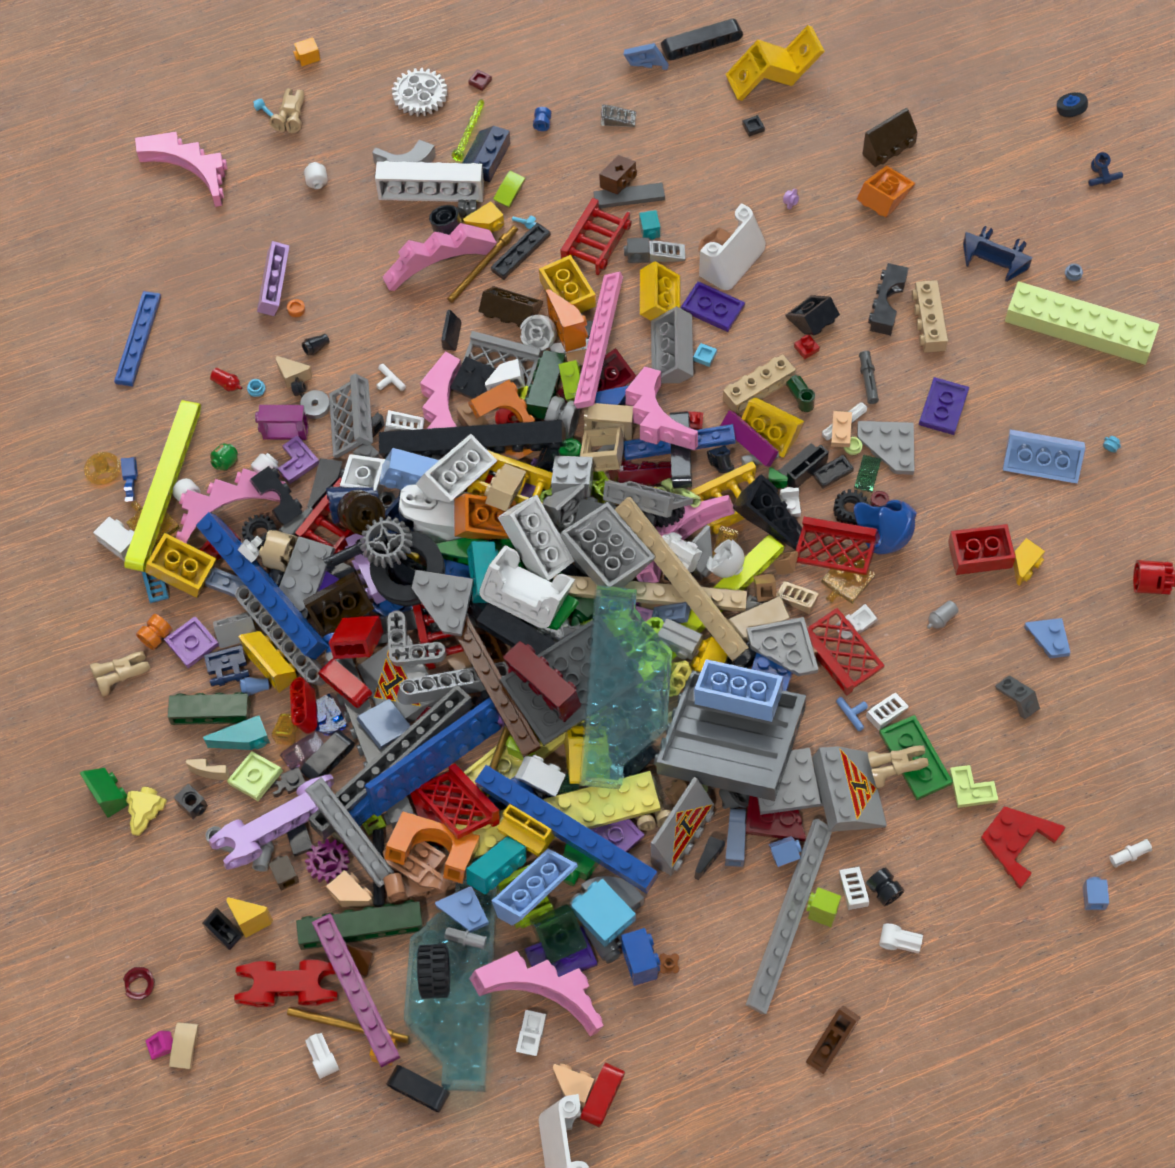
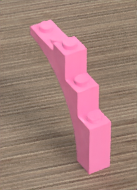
M177 132L135 138L136 151L140 162H167L191 171L206 184L212 194L215 207L222 206L221 199L224 198V193L220 185H222V177H225V170H228L226 159H222L221 153L205 155L204 149H200L199 142L183 144L182 139H178Z
M460 223L450 235L434 232L425 243L408 240L398 251L400 257L384 274L383 279L388 289L395 291L412 275L433 263L463 254L487 255L497 242L490 230Z
M446 351L420 382L422 394L429 398L422 407L424 418L431 423L427 429L457 427L452 420L448 404L451 391L450 386L461 367V361Z
M644 367L626 389V406H633V423L640 424V440L653 444H658L661 440L695 450L698 446V431L674 421L661 409L656 400V394L661 387V371Z
M244 468L242 472L237 473L235 483H238L237 486L215 479L214 483L210 482L207 490L210 496L187 489L186 494L182 493L179 504H182L181 509L188 511V514H183L180 524L184 526L182 532H177L176 539L187 544L190 535L197 527L196 524L208 512L212 513L221 506L244 499H267L280 502V497L273 491H268L260 496L249 481L258 473Z
M729 495L702 501L696 508L691 505L684 506L685 514H683V518H679L680 521L678 523L675 521L674 525L668 524V527L663 525L662 528L658 525L656 530L661 536L674 532L681 535L682 540H685L693 532L706 524L735 514V510ZM653 560L636 577L639 582L657 583L660 580L662 570Z
M516 951L476 969L469 978L479 996L494 991L522 990L547 997L567 1009L583 1025L590 1037L597 1034L604 1026L601 1016L596 1013L592 1006L590 997L585 994L589 987L588 979L579 968L561 977L557 976L556 968L551 965L549 960L527 969L524 958L520 957Z

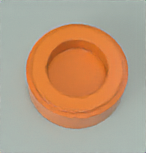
M299 299L289 301L287 304L288 314L292 317L302 316L305 313L304 302Z

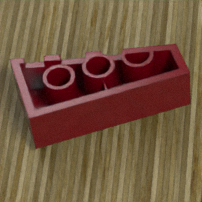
M519 641L503 656L506 666L524 683L528 681L530 689L537 696L542 695L546 705L551 710L556 709L559 712V718L565 723L581 707L576 686L572 682H566L562 679L563 675L557 669L552 670L549 667L548 661L542 656L539 658L529 644L524 645Z

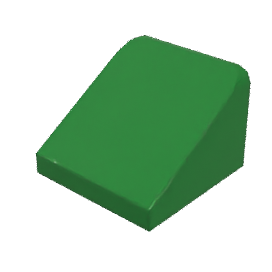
M769 467L768 480L777 489L787 488L788 477Z

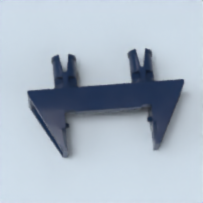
M987 226L982 228L979 236L968 232L965 233L963 248L967 267L975 255L988 262L1008 268L1009 271L1005 278L1006 282L1030 268L1033 257L1022 253L1027 245L1025 241L1018 246L1020 239H1017L1013 248L1010 249L989 241L993 234V229L990 228L985 233Z

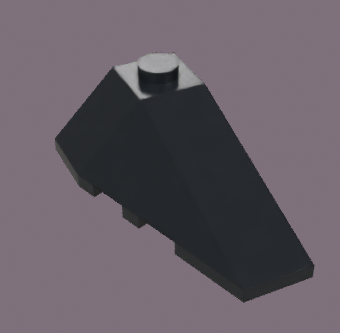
M761 474L740 493L733 509L747 521L796 550L802 527L787 510L786 502L782 501L778 496L777 488Z

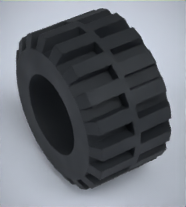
M446 944L420 945L418 948L417 979L418 990L422 999L448 998L450 994V960Z

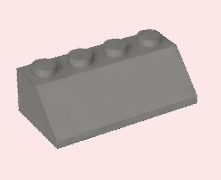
M677 306L651 321L652 369L661 371V383H682L693 377L692 315Z

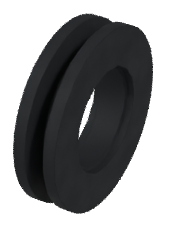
M410 531L409 533L413 537L410 541H412L413 546L409 548L411 552L418 553L424 557L427 563L426 572L445 574L444 559L436 543L424 534ZM385 538L386 541H385L384 543H385L386 547L388 548L387 543H389V542H388L387 538ZM374 550L375 552H377V553H379V554H386L385 551H382V550H381V551ZM374 562L370 563L371 579L377 591L384 599L399 606L422 604L413 592L412 585H398L390 579L388 572L389 564H387L386 568H383L381 564L377 567Z

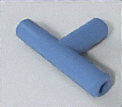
M839 697L836 703L857 731H862L864 725L856 715L868 708L867 703L863 701L851 709L843 697Z

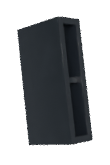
M810 443L780 468L778 472L788 477L787 485L789 487L798 488L812 476L813 471L827 464L829 451L821 444L815 447Z

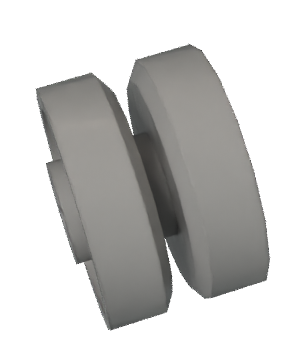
M554 396L547 409L545 421L562 420L566 425V439L573 438L579 420L580 408L577 409L572 400L565 405L563 398Z

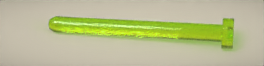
M483 99L478 100L457 149L452 152V158L457 161L463 160V151L484 106Z

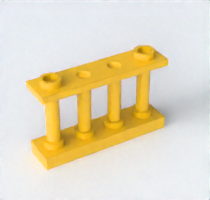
M487 450L497 462L468 486L467 492L473 495L485 496L488 486L485 480L489 470L497 472L498 469H502L504 464H508L526 471L522 487L513 500L516 501L517 505L529 499L520 495L525 483L536 486L532 497L537 495L540 498L543 489H550L552 472Z
M752 461L690 491L699 496L701 502L710 497H722L721 492L727 489L732 490L735 497L738 498L741 491L737 485L744 481L748 482V484L752 483L755 480L756 466ZM735 511V514L722 517L707 525L710 526L711 535L718 534L724 528L745 518Z

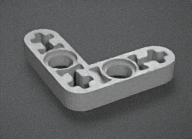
M393 611L389 614L387 619L389 658L393 665L407 666L436 663L446 658V649L440 642L407 645V621L404 614L400 611ZM397 617L400 618V620L398 621L399 629L396 628V625L394 623ZM400 634L403 636V639L398 643L393 642V637ZM436 649H439V655L435 656ZM416 650H421L423 655L417 659L413 657V653ZM397 653H401L399 660L395 658Z

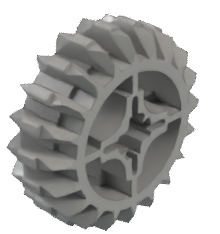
M389 516L384 521L380 517V522L373 520V526L367 525L368 531H362L364 537L360 538L362 543L360 548L364 551L363 555L365 558H368L369 563L374 562L377 567L381 564L383 568H386L387 564H389L393 568L394 562L400 565L401 558L407 559L405 553L411 554L409 547L413 546L412 541H410L413 537L409 533V527H405L403 521L399 523L397 518L392 521ZM387 530L395 531L399 534H389ZM385 536L387 537V540L389 542L387 543L388 548L384 543L386 541ZM374 550H377V551H381V550H382V551H385L386 554H379V553L375 552Z

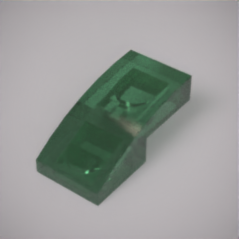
M863 455L854 486L855 489L873 492L881 463L880 458Z

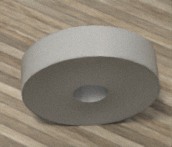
M309 391L301 398L300 405H304L308 418H322L330 410L329 397L322 391Z

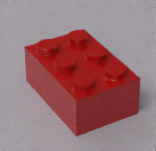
M1008 524L955 530L950 533L948 544L956 575L1013 568L1016 557Z

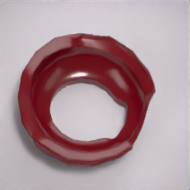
M134 967L128 970L123 977L125 995L134 1000L147 998L155 986V979L152 973L145 967ZM144 978L147 980L148 986L144 992H131L130 983L134 982L135 979Z

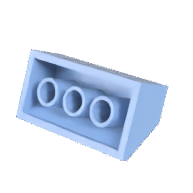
M1010 429L1003 471L1078 484L1085 452V443Z
M547 849L492 900L497 917L511 926L519 922L578 867L577 864Z

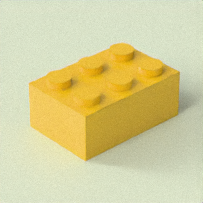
M571 255L539 268V279L545 291L550 289L578 308L580 313L596 307L595 293Z
M164 533L146 564L145 573L197 598L208 575L215 566L216 558Z

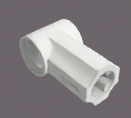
M886 923L883 924L879 946L888 950H896L898 948L919 954L923 935L901 930L897 925Z
M322 1033L314 1034L305 1040L314 1060L313 1065L320 1079L339 1071L333 1054L330 1053Z

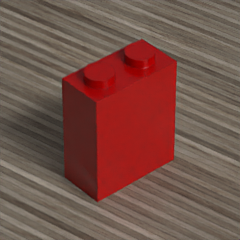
M379 616L342 618L329 641L333 659L371 657L383 634Z

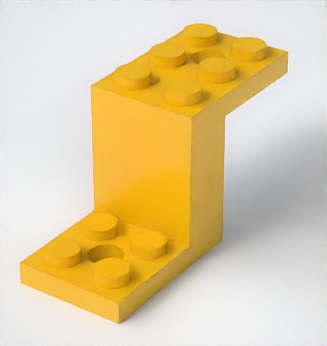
M807 25L786 48L757 39L725 75L737 100L743 101L763 78L793 86L825 51L813 27Z

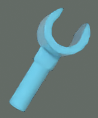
M263 99L253 101L256 111L262 109L270 117L273 115L265 106Z
M532 215L527 220L512 217V221L520 222L528 229H531L536 224L534 222L536 218Z

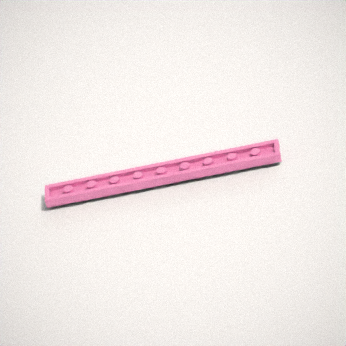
M621 272L607 274L603 278L574 400V405L577 409L594 405L623 279Z

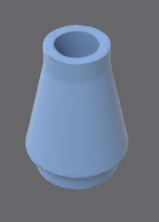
M244 677V679L240 680L241 692L250 696L264 690H269L268 678Z

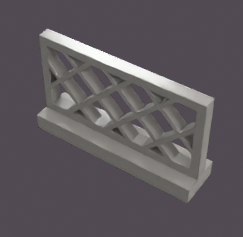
M472 331L465 357L471 356V359L478 360L485 356L489 362L485 365L494 368V364L500 361L506 363L505 359L513 356L518 359L523 375L528 379L526 386L529 388L530 383L533 381L534 370L537 369L538 358L542 357V352L540 348ZM473 346L481 348L483 353L474 357L471 353ZM493 351L498 352L500 357L490 361L487 354ZM526 361L534 362L533 367L525 371L522 363Z
M355 373L350 376V382L329 394L333 457L335 458L341 457L362 444L368 446L373 443L368 379ZM341 394V396H340V398H339V400H338V402H337V404H336V397ZM348 398L344 408H342L345 399ZM340 409H341L342 412H341V414H340V416H339V418H338V420H337V415H338V413H339V411H340ZM347 413H348L349 416H348V418H347V420H346V422H345V424H344V423H342V422L344 421V419H345V417H346V415H347ZM343 425V428L340 434L338 435V430L340 426ZM348 429H349L350 432H349V434H348V436H347V438H346V440H345V439H344V436H345V434L347 433V431H348ZM344 441L342 448L339 450L341 442Z
M608 480L605 481L603 500L621 504L627 497H631L641 511L666 518L671 517L673 509L693 504V498L631 481L618 483Z

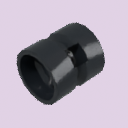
M887 867L877 871L866 882L870 890L878 894L877 899L884 907L896 901L905 891L898 881H893L894 876Z

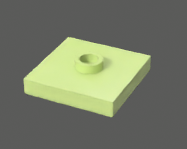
M251 751L227 782L230 786L259 801L283 770L276 764Z

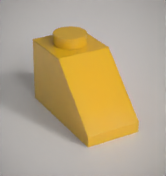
M490 201L463 218V224L487 229L493 233L504 226V216Z

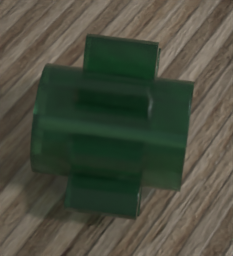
M568 773L565 774L559 788V794L579 790V784H570Z

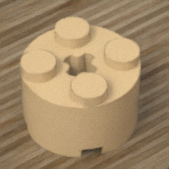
M269 530L266 535L265 544L259 550V557L262 558L264 567L285 572L298 537Z

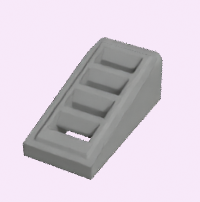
M649 241L650 262L685 261V245ZM676 250H680V255H676Z

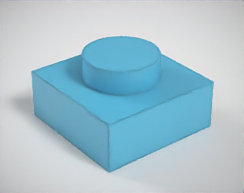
M700 343L693 356V361L710 367L717 354V349Z

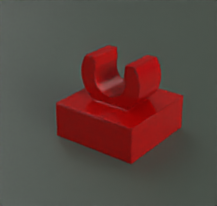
M805 335L794 343V348L804 360L817 353L820 349L810 335Z
M689 411L691 429H702L703 412Z

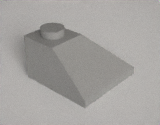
M580 484L555 492L552 496H547L543 500L542 505L557 527L578 510L581 498L585 499V485Z
M708 525L692 541L698 546L697 549L702 551L693 572V577L699 581L711 574L706 565L709 557H712L710 526Z

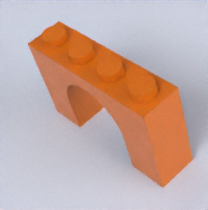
M510 380L468 402L476 419L494 409L505 408L516 415L519 423L535 422L533 416L529 415L526 411L527 405L525 401L519 398L516 385L513 382L511 383ZM523 449V452L507 450L500 455L519 460L533 451L531 449Z
M403 811L386 845L385 859L404 865L411 849L416 844L424 841L437 842L443 845L450 853L445 863L443 878L463 884L466 877V868L471 865L477 852L480 835L470 833L457 839L444 824Z

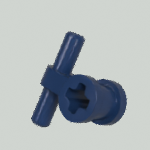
M1100 152L1092 160L1091 169L1099 173L1100 177L1090 179L1088 181L1089 186L1105 185L1111 183V181L1123 178V172L1121 171L1113 174L1109 173L1108 165L1111 162V158L1107 153Z

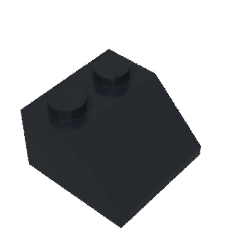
M811 295L785 316L802 333L814 336L819 334L825 326L834 323L835 318L840 314L831 297Z

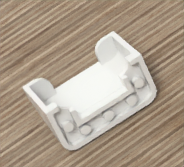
M742 203L735 211L738 227L723 246L716 242H710L700 251L699 276L722 290L732 289L765 250L766 242L754 214L749 207Z
M505 545L487 569L480 588V596L486 602L539 628L549 627L571 590L575 579L559 574L551 583L519 567L520 556L518 552Z
M579 1094L563 1097L544 1110L539 1116L545 1168H589L583 1161L571 1162L566 1130H572L574 1120L581 1116Z

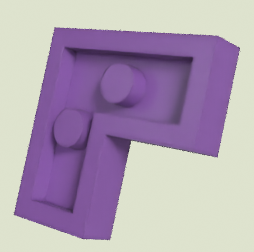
M298 435L282 445L291 460L280 466L278 471L289 484L319 465L318 458Z

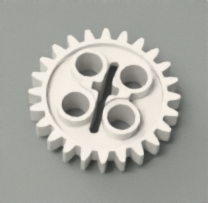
M414 68L412 73L407 70V75L402 73V78L397 77V82L393 83L392 96L395 105H398L399 110L403 109L404 113L409 111L410 116L413 113H416L417 117L420 113L426 116V112L432 114L433 109L438 111V106L443 107V102H446V96H448L445 79H441L440 74L436 76V71L430 73V69L424 72L423 68L420 71Z

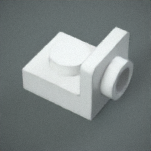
M787 487L781 489L779 497L782 501L786 502V508L791 516L801 517L799 488Z

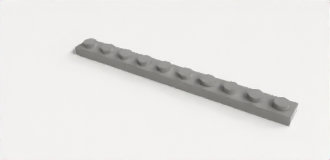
M819 819L813 820L800 855L801 859L798 860L746 1002V1006L760 1014H767L832 832H829L828 825Z

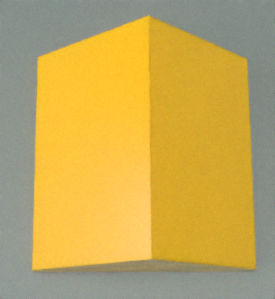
M227 897L226 901L245 938L272 924L273 919L267 907Z

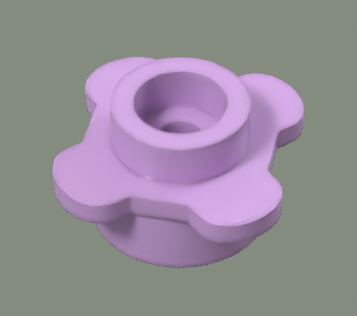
M795 188L792 191L788 190L783 197V203L787 204L788 209H792V206L796 205L799 200L797 189Z

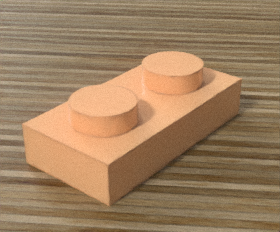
M833 411L831 446L850 447L852 412Z

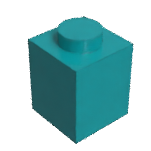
M657 210L640 212L639 225L642 238H649V240L660 238V223Z

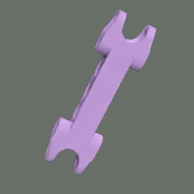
M332 775L321 776L331 788L334 784ZM320 777L300 785L296 791L298 797L246 825L239 819L232 821L209 839L212 849H219L225 846L235 849L223 860L224 867L229 870L251 863L261 856V846L309 821L308 818L318 810V807L305 792V789Z

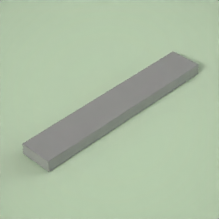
M320 777L306 788L305 792L375 884L381 887L384 884L383 878L393 874V870L324 779Z

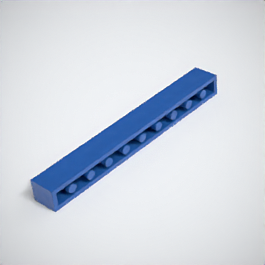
M208 512L196 524L197 528L304 656L316 660L328 647L326 642L256 559L251 563L238 551L242 543L223 520Z
M485 765L476 778L475 783L480 790L506 806L509 804L515 806L551 828L555 837L647 894L658 878L657 871L488 765Z

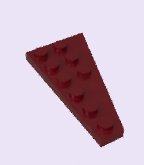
M749 795L745 834L780 839L792 836L794 840L806 841L799 810L760 815L757 797Z

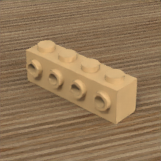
M938 281L916 282L915 289H912V300L916 302L914 313L918 315L917 330L921 332V335H919L920 346L923 345L924 352L946 351L948 339Z
M783 354L779 357H774L766 365L757 367L751 374L744 375L736 383L726 386L723 390V401L731 411L738 414L746 409L749 400L755 397L761 400L785 386L786 381L795 375L796 369Z

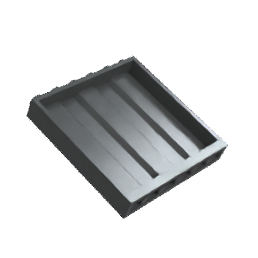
M692 670L683 688V692L679 693L678 706L674 707L672 711V722L667 724L666 738L661 740L660 754L657 753L655 756L654 765L657 766V774L690 782L695 777L703 785L775 801L806 709V695L783 690L774 718L770 722L696 705L694 689L701 672Z

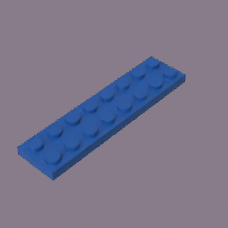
M490 697L368 782L365 788L373 814L377 817L415 791V789H418L422 784L435 777L499 731L501 726L498 724V713Z

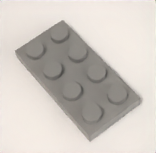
M299 536L279 588L305 619L308 620L310 614L303 600L319 591L327 571L323 558L333 555L335 548Z

